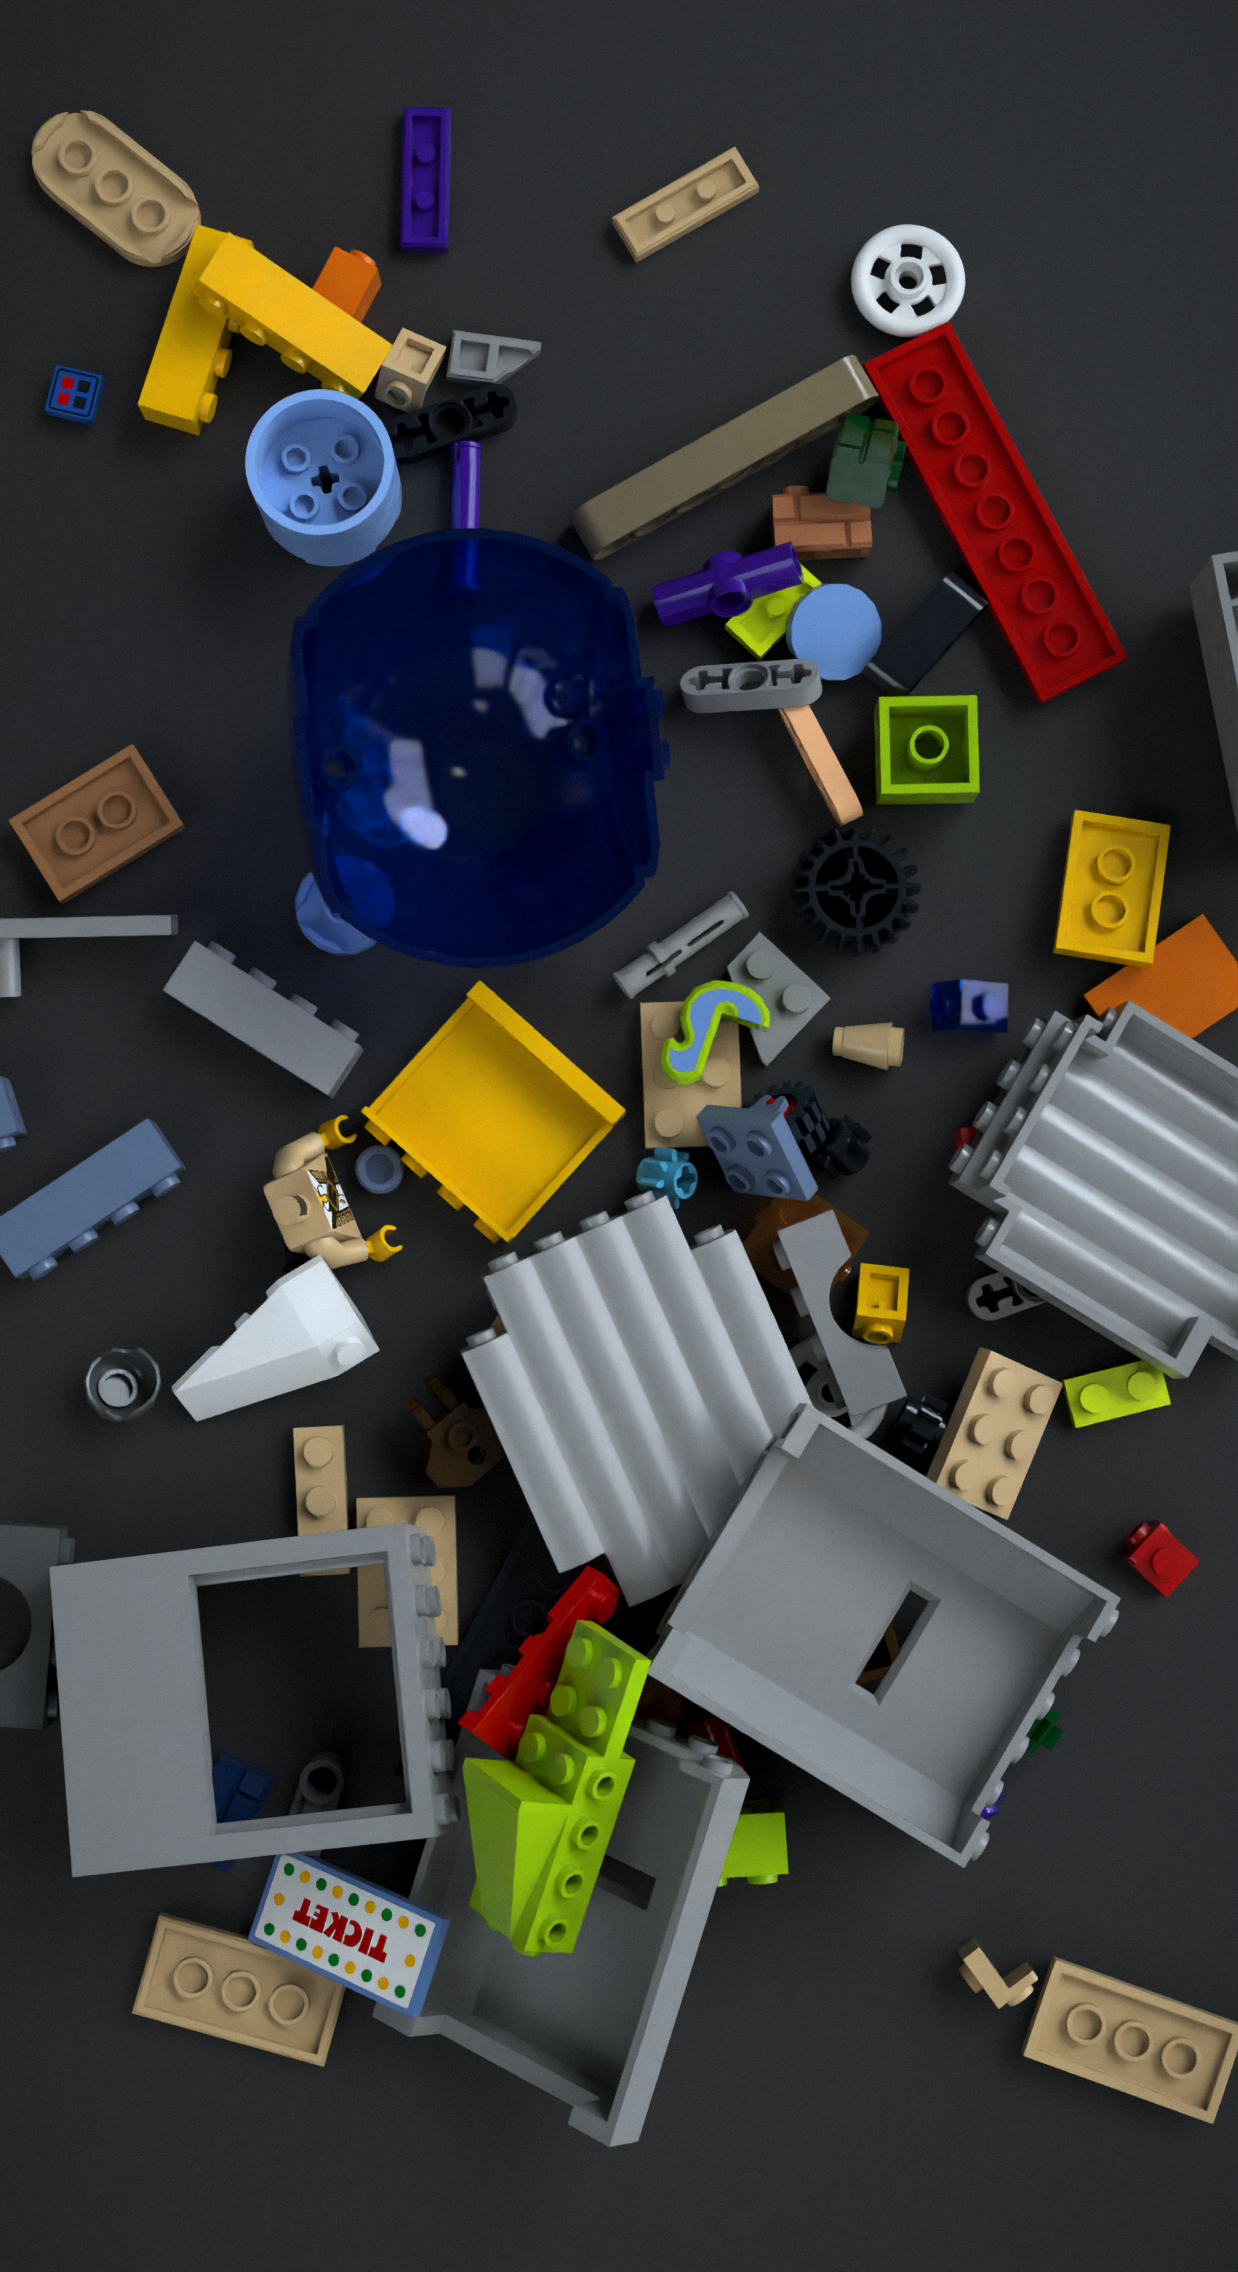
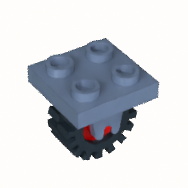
M788 1081L784 1082L782 1088L778 1089L775 1084L769 1086V1092L764 1095L760 1091L754 1094L755 1101L750 1102L746 1100L741 1105L742 1108L707 1104L696 1116L706 1136V1141L713 1150L725 1174V1179L734 1192L809 1201L818 1190V1186L802 1153L807 1151L811 1154L817 1149L815 1142H824L826 1139L825 1133L829 1132L830 1126L829 1120L812 1086H806L804 1082L800 1081L793 1086L792 1082Z

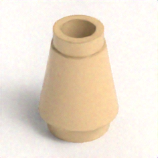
M893 1022L835 1027L833 1056H842V1058L887 1071L889 1066L901 1067L905 1029L893 1027Z

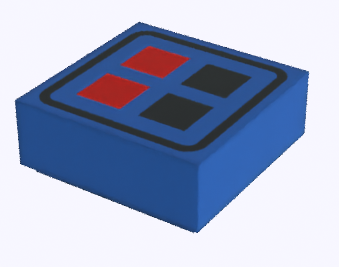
M56 365L45 407L47 415L94 426L105 385L103 375Z

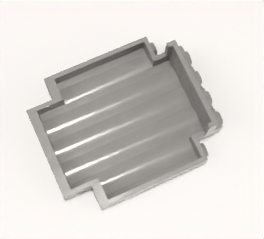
M1130 1000L1116 1006L1115 1009L1111 1007L1106 1008L1098 1020L1086 1014L1071 1021L1057 1011L1044 1016L1042 1020L1035 1017L1027 1026L1020 1039V1043L1025 1045L1018 1062L1011 1059L1005 1065L996 1081V1084L1002 1087L994 1103L985 1102L972 1123V1126L978 1129L973 1141L969 1146L965 1143L961 1144L948 1165V1168L953 1171L948 1184L998 1214L995 1219L989 1216L979 1228L974 1242L979 1244V1247L974 1257L1173 1379L1189 1377L1207 1343L1238 1361V1067Z
M652 1190L626 1200L624 1203L627 1210L610 1218L605 1210L581 1220L579 1225L582 1230L563 1238L561 1231H557L533 1242L536 1251L521 1258H518L515 1251L488 1262L490 1271L481 1275L486 1286V1293L493 1309L498 1313L505 1330L497 1334L493 1326L467 1337L466 1341L469 1346L459 1350L556 1569L559 1573H562L604 1553L619 1589L622 1591L623 1598L629 1607L654 1598L685 1581L767 1443L774 1434L779 1437L781 1436L788 1424L787 1421L790 1414L799 1403H806L813 1407L737 1231L734 1229L723 1231L721 1224L694 1235L696 1244L689 1247L667 1196L661 1194L654 1197Z

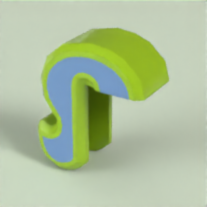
M713 980L695 987L684 1000L679 1022L684 1041L677 1043L674 1038L669 1037L663 1044L660 1064L664 1075L677 1085H689L699 1081L721 1018L768 1033L770 1012L763 999L752 989L735 982Z

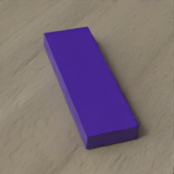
M403 107L401 252L449 253L451 108Z

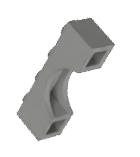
M828 1209L778 1229L777 1233L780 1240L772 1243L782 1271L792 1268L799 1285L790 1289L800 1317L810 1314L817 1333L808 1337L818 1362L822 1363L828 1360L835 1379L828 1381L827 1384L837 1409L847 1406L850 1416L854 1417L907 1396L888 1347L864 1344L851 1338L841 1330L832 1316L829 1304L831 1284L839 1268L851 1257L833 1209Z

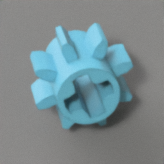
M655 1147L654 1157H647L641 1161L637 1169L636 1181L638 1188L643 1193L652 1190L654 1197L661 1194L666 1195L672 1209H678L679 1198L687 1199L694 1193L697 1186V1171L693 1164L687 1162L689 1158L688 1153L679 1152L671 1148Z

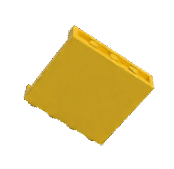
M479 980L466 994L468 998L372 1105L369 1108L365 1106L361 1112L370 1119L364 1128L384 1146L391 1140L396 1142L406 1151L400 1160L421 1179L427 1172L435 1177L442 1184L437 1193L457 1211L464 1204L479 1217L473 1225L491 1242L495 1244L502 1237L510 1244L626 1115V1110Z

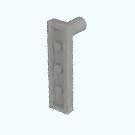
M178 914L0 918V997L22 996L19 938L178 934Z

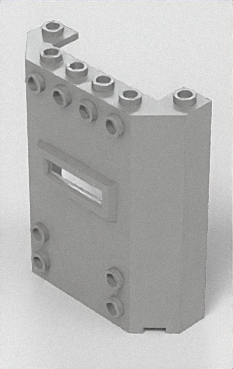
M799 1403L790 1414L787 1421L788 1424L781 1436L779 1437L774 1434L763 1449L662 1617L656 1631L660 1638L654 1648H651L645 1656L652 1661L648 1674L965 1868L970 1859L975 1861L981 1855L989 1840V1833L986 1830L990 1822L980 1816L983 1808L992 1807L1000 1796L1004 1786V1782L1000 1779L1010 1762L1016 1764L1025 1753L1029 1744V1738L1026 1735L1035 1719H1043L1050 1710L1055 1699V1694L1052 1693V1690L1060 1676H1067L1075 1667L1080 1656V1650L1077 1647L1082 1638L1096 1642L1099 1636L1105 1637L1111 1631L1119 1615V1611L1115 1608L1121 1598L806 1403ZM911 1590L928 1602L901 1646L899 1655L894 1663H891L889 1671L881 1680L874 1694H872L855 1682Z
M502 1664L500 1670L480 1669L467 1711L470 1709L477 1714L490 1698L485 1691L488 1685L498 1673L507 1677L515 1668V1665ZM636 1708L622 1750L636 1761L605 1854L656 1878L650 1898L648 1899L598 1874L573 1953L542 1952L540 1957H530L514 1950L512 1941L501 1932L487 1927L484 1923L485 1918L468 1905L477 1876L462 1769L465 1757L508 1760L501 1757L462 1727L455 1747L456 1769L450 1771L451 1791H457L460 1797L461 1821L455 1822V1833L427 1838L409 1895L410 1900L451 1918L450 1926L420 2017L410 2018L379 2002H376L372 2017L408 2037L442 2034L572 2105L573 2109L568 2125L608 2147L638 2142L750 1777L736 1760L717 1752L719 1745L716 1742L695 1735H689L687 1739L676 1734L678 1727L671 1722L654 1717H649L647 1721L635 1716Z

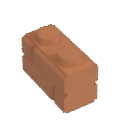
M806 486L784 487L780 490V495H772L770 503L772 547L791 541L799 561L869 557L872 549L870 507L857 505V501L854 499L851 503L829 500L826 492L809 493V488Z

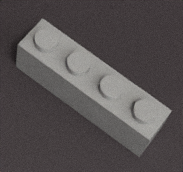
M194 941L163 991L333 1099L364 1051L359 1044L355 1043L359 1034L336 1019L333 1020L330 1026L314 1016L318 1008L295 993L292 994L289 1000L273 990L277 982L258 969L252 967L247 974L232 964L236 956L219 944L211 941L206 948Z

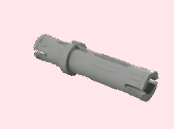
M730 891L725 897L698 916L692 918L688 923L661 942L652 941L646 946L647 952L620 971L613 973V977L625 995L631 1000L636 994L663 975L669 978L676 973L675 967L711 943L742 919L749 917L748 911L738 896Z

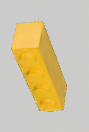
M197 224L138 401V406L146 420L200 436L203 423H210L215 414L217 395L213 393L218 378H225L229 371L232 350L228 349L233 332L240 333V325L225 315L223 317L212 315L198 303L199 297L191 293V290L227 235L225 232ZM236 236L237 238L245 242L247 245L255 249L253 242L251 240Z
M229 231L191 290V293L199 297L198 303L206 311L217 317L227 316L240 325L239 330L247 339L261 346L266 343L281 353V360L294 371L302 374L307 371L322 381L321 387L324 390L338 391L356 399H359L364 394L393 346Z

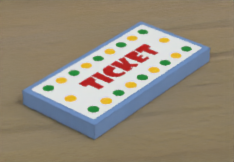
M287 1853L275 1856L248 1940L397 2012L414 2018L420 2017L451 1918L319 1857Z

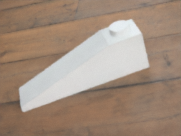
M320 1254L278 1279L266 1291L268 1299L252 1315L245 1312L234 1323L237 1330L221 1346L210 1347L172 1386L174 1394L196 1422L336 1377L380 1351L362 1314Z

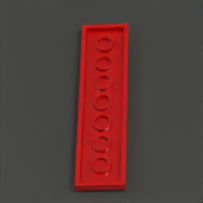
M948 321L864 363L863 369L880 397L878 401L889 421L898 422L900 427L898 439L899 441L907 442L905 452L979 592L989 602L987 607L1039 705L1125 663L1128 659L1127 654L950 322Z

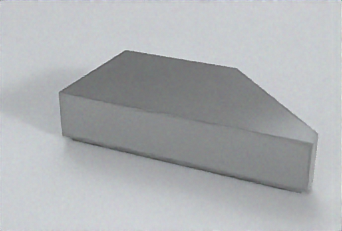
M453 330L446 376L447 382L482 387L490 384H501L540 355L541 342Z

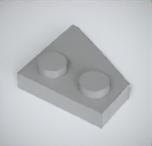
M761 932L754 937L726 968L730 981L739 983L756 992L763 999L770 1012L768 1033L749 1027L758 1051V1057L765 1067L779 1055L831 999Z

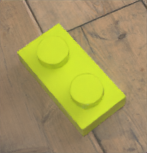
M801 563L804 578L802 584L752 599L753 603L750 609L739 616L732 617L725 624V630L759 661L786 635V622L794 603L801 596L812 590V588L822 584Z
M1144 1360L1061 1380L1073 1428L1171 1404L1163 1372Z

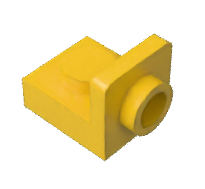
M860 1264L856 1313L852 1329L853 1337L863 1338L869 1343L878 1345L901 1341L907 1313L909 1268Z

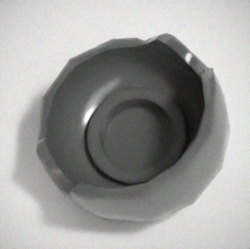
M116 1347L108 1349L100 1357L92 1361L87 1369L83 1380L87 1404L100 1417L114 1422L136 1420L154 1406L161 1389L158 1364L140 1347L135 1349Z

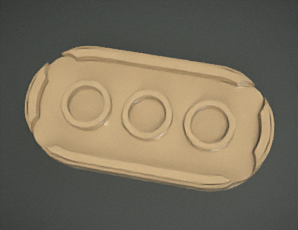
M80 110L81 113L69 114L64 112L57 114L41 126L32 143V167L40 187L52 200L120 255L137 265L145 267L165 266L176 262L188 253L197 224L201 225V215L195 196L185 181L111 121L93 111Z

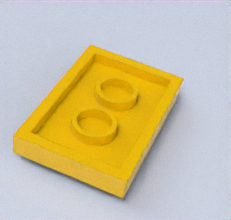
M1074 810L1071 817L1053 953L1150 969L1154 959L1171 825Z

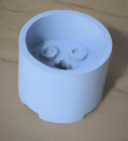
M315 389L298 392L280 400L265 412L254 427L245 455L246 477L265 526L273 539L290 553L304 559L305 562L319 566L351 564L376 551V547L385 539L394 526L395 521L398 520L402 506V485L391 440L378 416L363 402L350 395L333 390ZM327 479L333 482L332 492L328 494L322 491L323 481Z

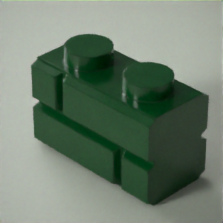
M850 413L843 417L831 459L826 490L829 500L851 503L854 499L857 501V505L879 509L881 505H884L887 491L897 492L907 442L898 441L900 431L898 422L878 418L874 422H870L869 417Z

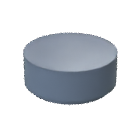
M374 1145L365 1149L360 1154L356 1162L355 1173L361 1186L369 1192L388 1194L396 1190L402 1183L405 1176V1164L400 1160L401 1156L393 1148L384 1145Z

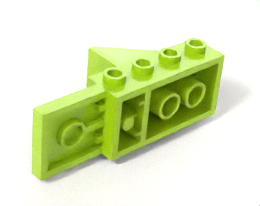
M576 1621L571 1640L567 1645L566 1655L555 1689L551 1694L547 1714L529 1715L524 1734L519 1742L515 1761L465 1757L462 1767L477 1876L468 1905L485 1918L484 1923L487 1927L501 1932L512 1941L514 1950L530 1957H540L542 1952L573 1953L636 1761L622 1750L652 1661L593 1621Z

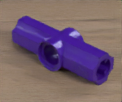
M790 541L744 557L736 552L717 553L705 561L703 570L655 585L652 589V594L659 618L664 627H668L709 613L729 618L739 616L751 608L752 599L802 584L804 578L797 552Z

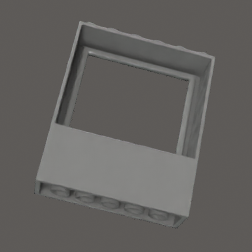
M399 1523L49 1567L72 1877L432 1838L455 1833V1822L461 1821V1802L459 1793L451 1791L450 1771L456 1769V1751L453 1740H446L444 1719L451 1717V1701L448 1689L441 1688L439 1668H443L446 1665V1650L443 1638L436 1637L434 1617L441 1615V1600L438 1587H431L429 1566H435L436 1549L433 1537L426 1536V1528ZM383 1564L406 1802L217 1824L197 1586Z

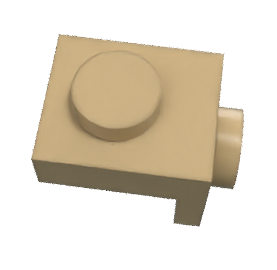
M973 1938L957 1949L965 1962L958 1968L959 1972L975 1994L984 1988L998 2009L1006 2003L1010 2007L1015 2006L1033 1992L1032 1984L1038 1980V1977L1028 1962H1024L1002 1979Z

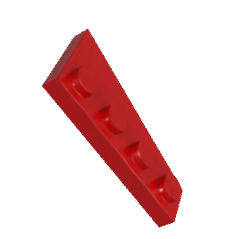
M587 1566L548 1613L549 1626L543 1633H538L534 1636L530 1635L518 1649L521 1656L519 1663L507 1677L498 1673L485 1689L487 1695L490 1696L487 1702L477 1714L469 1709L458 1724L501 1757L514 1762L529 1715L547 1714L551 1694L555 1689L566 1655L567 1645L571 1640L576 1621H593L601 1627L603 1622L607 1621L614 1613L617 1600L622 1591L603 1573Z

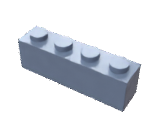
M147 1118L0 1216V1255L15 1278L25 1279L30 1276L33 1281L38 1280L58 1266L55 1258L70 1248L74 1253L80 1252L98 1240L99 1236L96 1233L98 1229L110 1221H113L115 1226L120 1225L140 1211L137 1203L152 1193L156 1198H160L172 1191L181 1183L177 1176L187 1169L156 1122Z

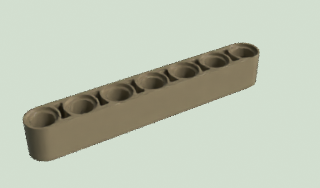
M855 355L846 356L590 499L570 514L569 520L593 560L603 559L839 427L847 413L860 415L872 407L880 397Z

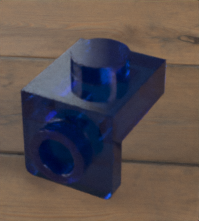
M968 979L934 983L930 1001L932 1030L937 1032L962 1030L992 1034L1008 1032L1009 984Z

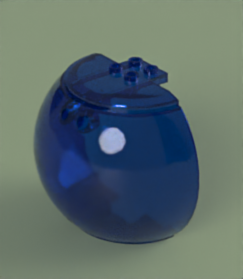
M464 528L429 532L397 541L355 563L323 589L308 606L303 617H297L291 633L286 676L291 764L300 826L308 862L321 898L331 913H338L342 920L370 939L394 951L419 960L457 967H504L531 962L558 953L583 941L606 926L633 901L645 887L644 878L655 876L661 844L654 782L665 780L664 770H669L670 768L669 745L666 739H661L659 719H662L665 714L664 696L661 688H655L654 676L642 677L636 617L623 587H612L611 579L589 562L541 539L511 531ZM574 738L580 743L579 749L575 748ZM333 762L338 766L339 776L337 779L336 774L329 775L327 764Z

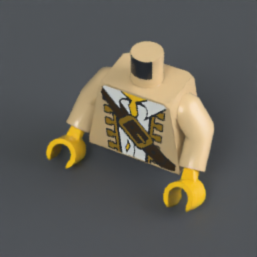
M346 1115L323 1122L319 1126L318 1134L311 1132L279 1149L274 1160L272 1172L274 1178L263 1185L273 1217L289 1250L305 1254L311 1259L320 1254L330 1269L366 1261L368 1255L377 1262H383L403 1248L402 1245L391 1247L384 1239L397 1230L393 1225L383 1226L364 1241L327 1153H324L325 1148L330 1150L337 1149L352 1143L356 1139V1133L345 1138L339 1133V1122L348 1118Z

